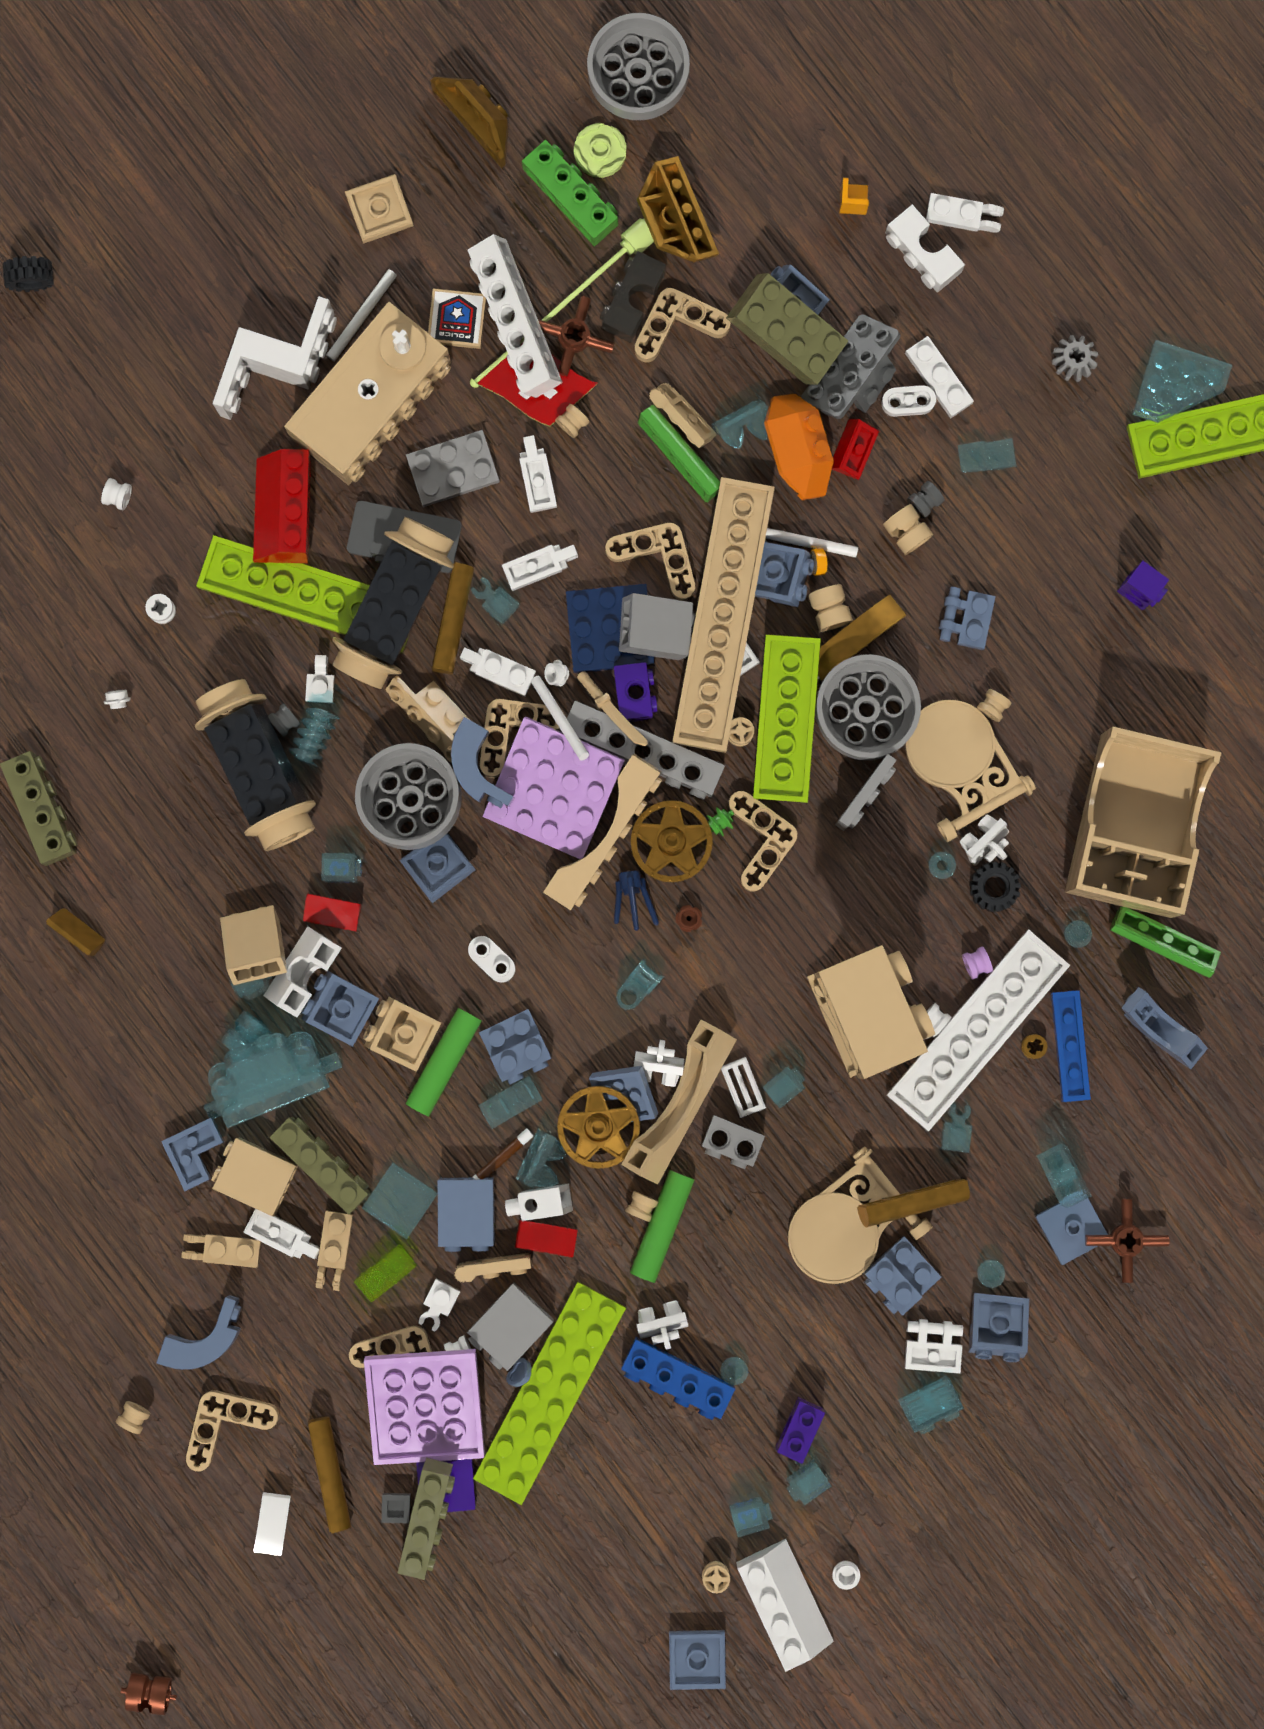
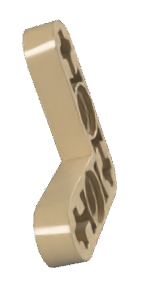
M666 288L659 294L635 343V355L642 362L655 360L675 319L711 337L722 338L728 334L731 323L726 319L728 315L679 290ZM671 296H674L676 305L671 304L666 315L663 313L666 305L664 298L669 299ZM690 307H698L702 311V316L697 320L690 319L686 313ZM706 313H710L709 320L711 321L723 320L725 328L720 327L718 331L714 330V324L709 321L706 322V326L702 325L705 321ZM655 319H662L666 323V328L661 332H656L651 328V322ZM648 333L654 338L651 343V350L653 352H647L644 355L640 346L647 345L649 336L645 334Z
M665 523L617 535L607 541L605 546L606 555L614 562H622L661 552L672 595L680 601H686L693 596L695 582L680 527L676 524ZM670 529L671 533L677 534L674 537V546L680 545L681 549H672L666 553L665 549H670L668 539H663L662 536L666 534V530ZM643 535L648 536L651 540V546L646 550L639 549L636 545V539ZM626 539H632L634 553H629V548L623 549L620 556H617L615 552H610L614 543L618 542L619 546L628 545ZM673 555H680L684 559V565L679 569H674L669 565V558ZM687 571L688 575H683V581L685 585H690V588L687 589V594H682L680 590L676 591L675 589L679 587L678 576L672 578L671 575H680Z
M496 699L488 705L484 729L488 730L489 734L493 731L501 732L504 740L501 745L493 746L488 742L487 736L482 745L480 769L486 777L496 778L500 776L506 761L510 726L520 728L522 721L519 720L518 714L521 709H531L534 712L533 720L538 721V709L543 710L542 716H551L546 705ZM498 705H503V710L507 711L506 715L501 716L500 721L501 725L506 724L505 729L499 726L489 727L490 722L496 724V715L492 713V709H497ZM541 719L542 724L560 730L556 722L555 726H550L548 720ZM486 749L492 751L502 750V755L496 754L495 758L496 763L500 764V767L495 768L493 773H490L489 768L485 766V762L488 763L491 760V753H486Z
M738 791L731 796L729 809L733 811L735 816L767 838L741 875V884L744 889L756 892L764 886L797 839V831L793 825L760 801L754 799L749 793ZM742 797H745L747 799L745 804L751 809L753 804L759 807L752 813L750 820L745 817L749 813L744 808H741L739 811L735 809V798L740 800ZM765 812L770 816L771 822L767 827H760L756 824L755 817L758 813ZM775 820L781 823L777 826L778 829L781 831L789 829L791 831L789 834L792 838L791 841L785 840L782 843L779 841V833L773 831L772 835L767 833L773 827ZM765 850H772L776 853L777 860L774 864L766 865L762 862L761 855ZM757 862L761 868L768 870L769 873L765 875L762 871L758 876L760 884L749 886L746 875L748 873L750 875L755 873L758 868L754 867L753 864Z
M416 1325L354 1344L349 1352V1360L355 1367L364 1368V1362L360 1358L356 1359L354 1354L358 1352L359 1347H362L363 1351L371 1350L373 1347L370 1343L373 1342L376 1343L375 1349L378 1355H391L385 1354L381 1350V1342L385 1339H391L396 1344V1350L392 1354L415 1352L414 1343H408L407 1338L411 1336V1331H415L416 1335L421 1334L422 1339L418 1342L420 1350L424 1347L427 1352H432L426 1331Z
M217 1390L205 1393L199 1402L186 1455L188 1467L194 1471H203L211 1464L222 1420L268 1430L279 1420L278 1408L271 1403ZM214 1396L217 1403L225 1404L226 1399H229L230 1402L226 1408V1415L222 1414L224 1410L222 1407H215L213 1411L209 1410L210 1405L206 1404V1400H210ZM241 1402L245 1404L247 1413L244 1417L238 1418L233 1414L232 1406L234 1403ZM252 1405L257 1406L255 1410L257 1413H263L266 1409L270 1410L269 1414L274 1416L273 1420L270 1419L265 1424L262 1417L255 1415L253 1421H250L249 1418L253 1411ZM203 1423L210 1424L214 1430L212 1437H201L198 1432L199 1426ZM195 1440L201 1444H211L210 1448L204 1447L202 1456L206 1458V1461L201 1462L200 1465H197L196 1459L192 1458V1455H196L200 1449L199 1444L195 1445Z

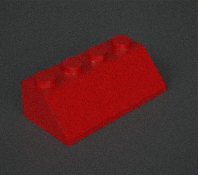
M280 449L257 458L254 563L308 564L311 479L309 450Z

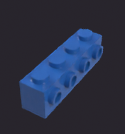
M635 1337L621 1366V1370L625 1371L624 1376L636 1383H639L641 1379L650 1384V1390L660 1395H664L667 1392L675 1396L673 1401L687 1408L691 1404L699 1408L698 1413L710 1420H713L714 1417L722 1418L735 1391L734 1385L638 1337Z

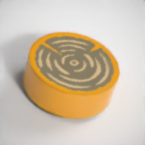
M823 548L812 549L810 552L812 555L811 559L814 560L812 574L814 576L825 575L827 572L825 550Z

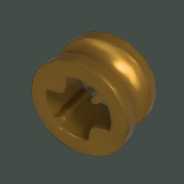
M1028 1035L1022 1041V1052L1028 1058L1038 1059L1047 1052V1042L1040 1035ZM1037 1039L1040 1042L1038 1045H1041V1050L1031 1054L1029 1052L1031 1048H1027V1044Z

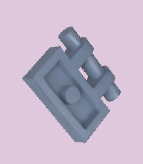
M950 587L949 596L945 597L944 606H946L944 619L940 620L939 629L941 634L939 640L950 642L951 634L956 633L959 634L957 645L984 650L996 596L968 591L966 601L959 599L961 589ZM957 609L964 611L961 624L954 622Z

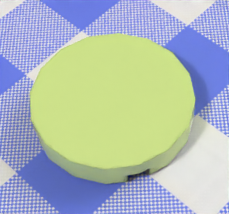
M595 123L579 132L574 143V157L577 165L584 173L592 177H608L621 169L626 160L627 145L624 136L617 128L604 125V123Z

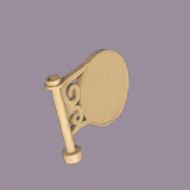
M942 700L932 703L921 710L918 725L913 735L905 743L907 759L914 772L928 784L942 788L950 793L960 807L962 814L960 817L951 822L946 818L937 823V827L946 842L956 838V831L1022 793L1025 792L1028 796L1032 795V791L1036 789L1032 779L1028 775L1025 777L1017 775L995 738L989 721L977 708L958 700ZM994 752L997 754L1009 777L1008 783L1003 787H995L989 782V776L994 773L998 775V778L994 780V784H1000L1004 779V773L1000 768H988L994 757ZM982 776V785L974 783ZM964 787L961 794L956 790L957 788ZM970 789H976L982 796V804L969 811L967 804H974L978 796L973 793L972 798H969L967 792Z
M865 1146L852 1156L855 1159V1165L820 1194L808 1199L798 1208L789 1226L788 1244L795 1263L806 1275L823 1283H844L864 1273L876 1256L879 1238L883 1230L892 1222L879 1224L878 1227L874 1225L866 1228L859 1218L857 1207L863 1204L860 1201L870 1199L869 1202L900 1194L869 1156L873 1151L871 1149L868 1150ZM857 1174L864 1175L869 1180V1190L865 1194L860 1195L855 1190L857 1185H860L862 1189L866 1188L865 1182L861 1179H856L850 1184L849 1190L852 1196L833 1192ZM917 1214L905 1217L912 1226L909 1232L915 1240L921 1238L933 1227L926 1217L922 1220Z

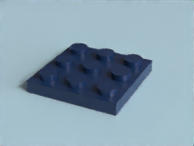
M646 584L566 591L574 673L614 669V666L646 662L647 666L654 665L653 656L619 651L622 598L632 593L647 595Z

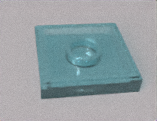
M393 1162L362 1209L405 1239H408L438 1195V1192Z

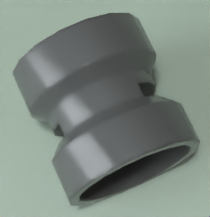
M926 481L918 493H913L907 498L908 504H912L923 519L931 513V509L934 506L938 507L945 501L942 493L930 481Z

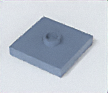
M448 833L430 846L412 850L400 860L432 903L475 871V868Z
M1084 1190L1035 1215L1060 1265H1064L1097 1247L1086 1246L1085 1235H1108Z
M725 1630L669 1631L670 1690L726 1689Z

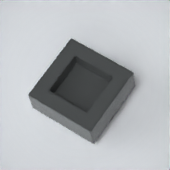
M383 1493L381 1523H409L411 1493Z

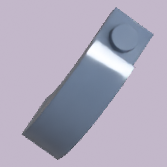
M464 717L455 733L451 749L452 766L458 782L479 803L484 795L487 794L489 795L487 801L495 806L502 808L504 804L510 807L514 797L485 780L478 768V753L489 731Z
M1140 987L1127 998L1122 1007V1010L1125 1012L1124 1016L1157 1046L1189 1069H1192L1208 1049L1202 1040L1167 1015L1149 994Z
M231 1295L225 1297L217 1324L208 1337L201 1340H188L172 1334L167 1335L164 1339L157 1364L173 1369H195L205 1366L223 1355L233 1345L241 1328L231 1325L232 1322H237L242 1308L238 1306L240 1298Z

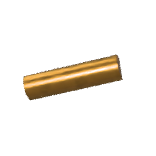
M457 562L453 564L454 568L450 575L432 664V671L444 674H453L474 573L472 566Z
M955 1179L858 1205L857 1210L863 1226L867 1228L967 1201L970 1198V1190L967 1180Z
M330 1417L311 1419L308 1422L329 1532L332 1534L351 1528V1522Z

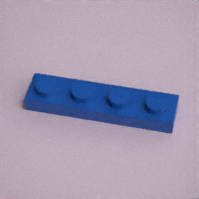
M1080 990L1051 993L1062 1102L1091 1100Z

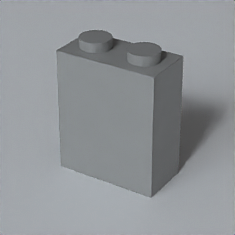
M636 593L622 598L619 651L673 660H681L688 657L692 639L691 627L695 620V614L692 611L693 603Z
M513 1282L468 1330L467 1333L471 1336L468 1340L479 1351L484 1348L491 1355L488 1359L499 1370L504 1367L508 1371L553 1323L554 1319Z

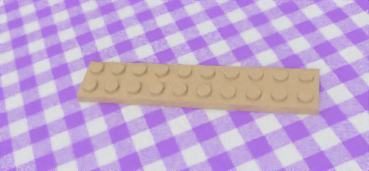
M721 477L672 743L724 753L727 751L774 486Z

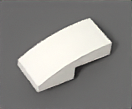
M263 1492L254 1552L282 1555L291 1496Z

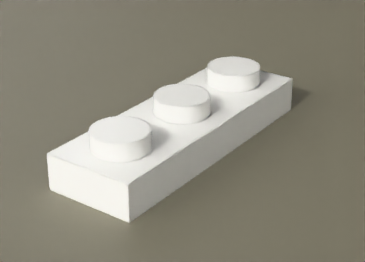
M928 336L906 350L905 355L927 386L935 392L936 399L950 419L973 404V399Z

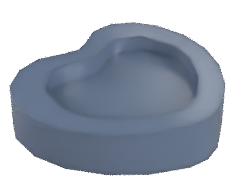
M519 1358L514 1364L513 1369L507 1374L506 1380L508 1384L513 1387H520L527 1383L531 1377L530 1362L524 1358Z

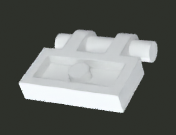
M919 1319L918 1322L907 1321V1332H915L918 1335L917 1341L906 1340L905 1369L949 1373L961 1372L962 1345L951 1343L952 1336L963 1335V1325H953L950 1321H943V1324L929 1323L926 1319ZM927 1334L942 1335V1343L927 1342Z

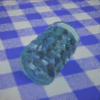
M316 707L307 708L306 713L311 718H302L301 720L307 728H298L297 730L303 738H294L293 742L298 748H289L288 752L297 760L319 768L313 760L323 759V756L318 752V749H327L322 739L331 740L332 737L326 730H335L336 726L330 720H339L340 717Z

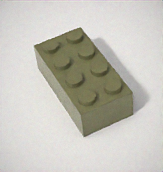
M769 273L757 274L726 317L728 321L806 385H818L848 342L845 337Z

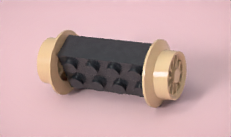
M404 517L398 531L384 532V535L394 541H391L344 640L336 637L332 639L339 649L332 665L345 674L379 689H382L389 674L402 673V670L394 664L443 565L454 568V565L447 557L454 541L408 517Z
M240 679L221 685L196 700L202 717L195 724L196 730L206 731L250 825L244 832L245 836H258L264 850L270 851L287 845L315 829L308 813L316 803L314 800L307 801L262 704L266 700V696L264 694H252L247 681Z

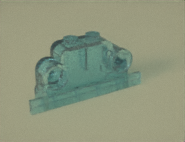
M295 1032L288 1038L281 1033L265 1034L253 1042L233 1047L225 1054L224 1062L215 1064L209 1070L208 1082L215 1101L204 1105V1109L209 1118L213 1117L214 1119L222 1116L226 1127L229 1128L329 1088L330 1084L327 1073L343 1066L337 1052L320 1058L316 1050L314 1038L306 1032Z

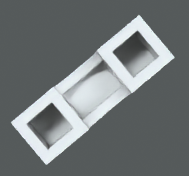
M912 204L888 224L885 232L887 234L886 239L893 248L900 249L909 267L912 269L916 268L920 272L923 283L929 289L933 288L938 293L962 273L965 264L948 245L936 253L927 252L921 247L919 239L927 233L930 224Z
M307 927L286 959L287 973L276 975L263 996L276 1006L298 1017L312 995L307 991V982L310 976L319 968L327 971L342 948L312 928Z

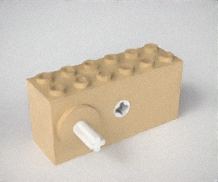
M388 302L284 427L295 443L303 449L309 450L311 456L349 486L352 481L357 482L365 472L364 467L370 460L373 462L379 457L383 450L381 448L387 440L391 441L400 430L398 426L404 419L408 421L417 410L415 407L421 399L426 400L434 389L432 385L438 378L442 380L449 373L451 360L448 349L393 304Z

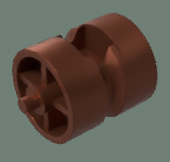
M132 1673L127 1688H121L120 1691L126 1697V1711L142 1712L145 1708H148L151 1714L165 1716L170 1701H176L177 1695L172 1694L171 1691L172 1678L155 1676L153 1680H149L148 1675Z

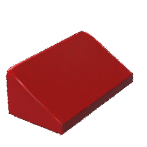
M849 419L834 453L832 470L859 480L879 430L860 419Z
M307 894L303 921L357 932L362 905Z

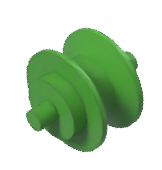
M716 807L717 814L714 817L706 815L709 820L707 822L711 832L713 831L716 835L719 833L723 837V830L726 827L734 829L731 824L733 822L731 816L734 813L732 810L727 813L724 809L720 810Z

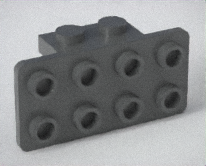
M866 315L858 316L844 336L848 340L845 347L818 385H809L801 398L819 411L836 419L843 418L853 403L857 409L866 413L896 371L887 355L901 337L897 329Z
M358 501L356 503L347 543V551L350 554L373 558L375 562L381 564L391 541H394L384 535V532L398 531L404 517H408L454 541L447 555L452 564H454L462 528L459 520L366 501ZM443 565L440 572L451 573L452 568Z

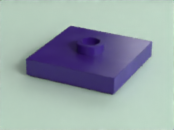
M472 1459L443 1461L453 1464L451 1476L455 1477L452 1493H446L444 1502L449 1503L447 1512L476 1510ZM416 1462L418 1485L425 1462Z

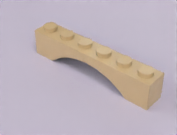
M636 754L631 756L618 776V807L606 837L587 856L572 864L560 867L543 893L569 910L574 905L581 906L588 895L584 891L589 882L594 885L603 871L599 869L604 859L609 862L618 848L613 845L619 837L624 839L633 825L628 822L634 814L637 816L641 814L647 805V802L643 799L649 791L654 794L662 782V779L658 777L662 771Z
M700 1020L687 1044V1056L683 1075L671 1101L657 1121L644 1134L634 1140L621 1165L656 1184L659 1183L737 1039Z

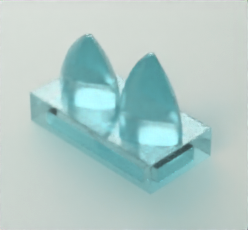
M757 399L711 425L724 442L739 449L744 439L743 425L757 438L764 441L767 440L768 435L764 421L768 408L764 401Z
M541 1129L537 1130L515 1179L532 1188L534 1186L549 1187L559 1183L555 1173L545 1164L546 1161H555L565 1157V1151L556 1137Z

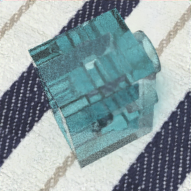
M1059 1144L1037 1155L1061 1206L1069 1208L1092 1196L1067 1146Z

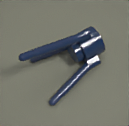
M640 871L619 873V881L615 882L614 923H619L623 891L624 896H629L634 930L637 931L639 929L635 895L640 894L641 889L653 923L658 925L659 921L646 888L645 878H641Z

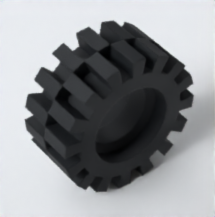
M22 256V258L15 257L13 260L8 259L6 262H3L4 286L9 288V290L16 289L18 292L34 290L35 292L39 291V289L46 290L47 287L51 288L54 285L52 261L44 257L36 258V256H31V258Z
M992 862L977 869L969 884V887H971L970 895L973 896L974 903L978 904L981 909H986L989 912L1003 911L1013 905L1020 895L1021 883H1019L1018 874L1014 873L1012 867L1006 866L1007 864ZM990 877H999L1004 881L1005 892L1002 896L994 898L986 893L985 883Z

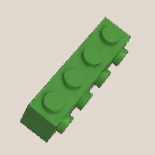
M544 140L522 160V168L595 247L618 226V212L609 202L605 204L599 198L600 193L592 183L586 184L581 178L582 173L573 163L569 165L563 159L564 154L557 145L553 144L551 146L547 140Z

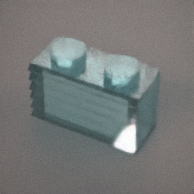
M944 1376L898 1399L914 1433L919 1431L920 1434L933 1430L935 1428L934 1423L942 1419L945 1422H949L959 1417V1411L964 1409L948 1376Z

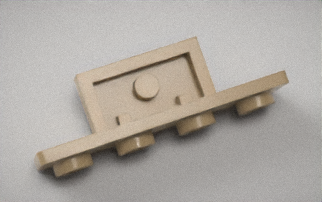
M395 676L386 688L390 698L399 704L407 713L409 719L424 731L427 738L435 743L444 753L446 759L452 763L451 749L454 735L463 718H469L434 681L415 694L399 676Z

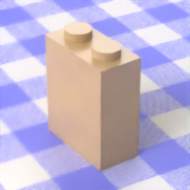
M274 905L220 918L226 969L233 985L287 973L281 926Z
M240 1137L236 1138L234 1142L230 1140L223 1156L227 1157L223 1167L218 1166L212 1177V1181L215 1182L212 1189L270 1216L276 1215L298 1165Z

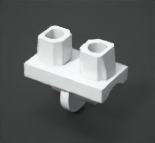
M987 814L978 824L979 829L985 833L979 840L971 833L966 834L960 840L962 848L974 866L984 857L988 862H991L996 856L1001 860L1007 857L1003 849L1009 844L1004 838L1009 833V830L1006 827L1007 823L1001 818L997 821Z
M665 1040L659 1041V1047L648 1046L647 1053L636 1051L634 1067H643L648 1082H651L652 1071L663 1073L661 1084L672 1087L676 1086L679 1075H683L684 1059L674 1057L675 1050L665 1049Z
M676 1300L663 1304L666 1317L655 1319L652 1307L638 1310L639 1324H637L640 1339L652 1336L653 1345L664 1342L665 1349H671L670 1340L680 1338L677 1329L689 1327L685 1312L682 1313Z

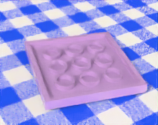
M525 716L495 785L512 795L514 800L510 807L503 804L502 808L488 802L483 817L578 859H582L585 856L625 759L581 741L589 753L588 758L581 761L562 732Z
M476 1349L365 1356L364 1367L374 1465L425 1462L426 1457L439 1461L484 1458L485 1449Z

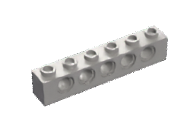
M574 701L567 720L579 739L625 759L623 765L626 766L631 756L635 754L634 750L639 744L633 743L607 714ZM589 724H596L600 728V733L595 737H589L584 732L585 727ZM633 726L648 742L646 746L649 748L650 754L643 760L662 771L659 776L666 778V784L680 789L681 785L691 789L690 794L700 799H705L706 796L712 797L725 765ZM615 734L622 735L625 739L624 745L620 748L611 746L609 742L610 738ZM664 756H670L674 759L675 765L673 768L666 770L660 766L659 760ZM696 767L700 772L699 778L696 780L687 779L684 775L685 769Z

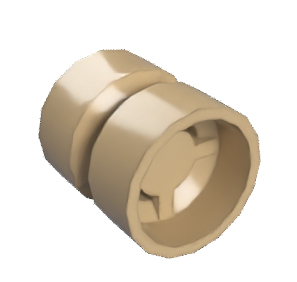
M912 504L902 508L883 524L891 537L898 538L896 544L904 555L913 552L934 535L925 522L920 523L918 521L920 515Z
M841 584L828 586L808 595L813 609L819 611L815 617L819 632L833 630L853 621L849 606L842 605L845 601V594Z

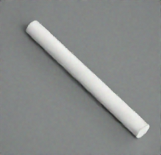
M387 270L326 354L330 360L336 361L397 275L392 270Z
M767 528L765 537L766 539L813 549L823 548L827 552L856 557L858 547L771 528Z
M535 676L532 678V685L577 757L581 761L587 759L589 753L541 677Z

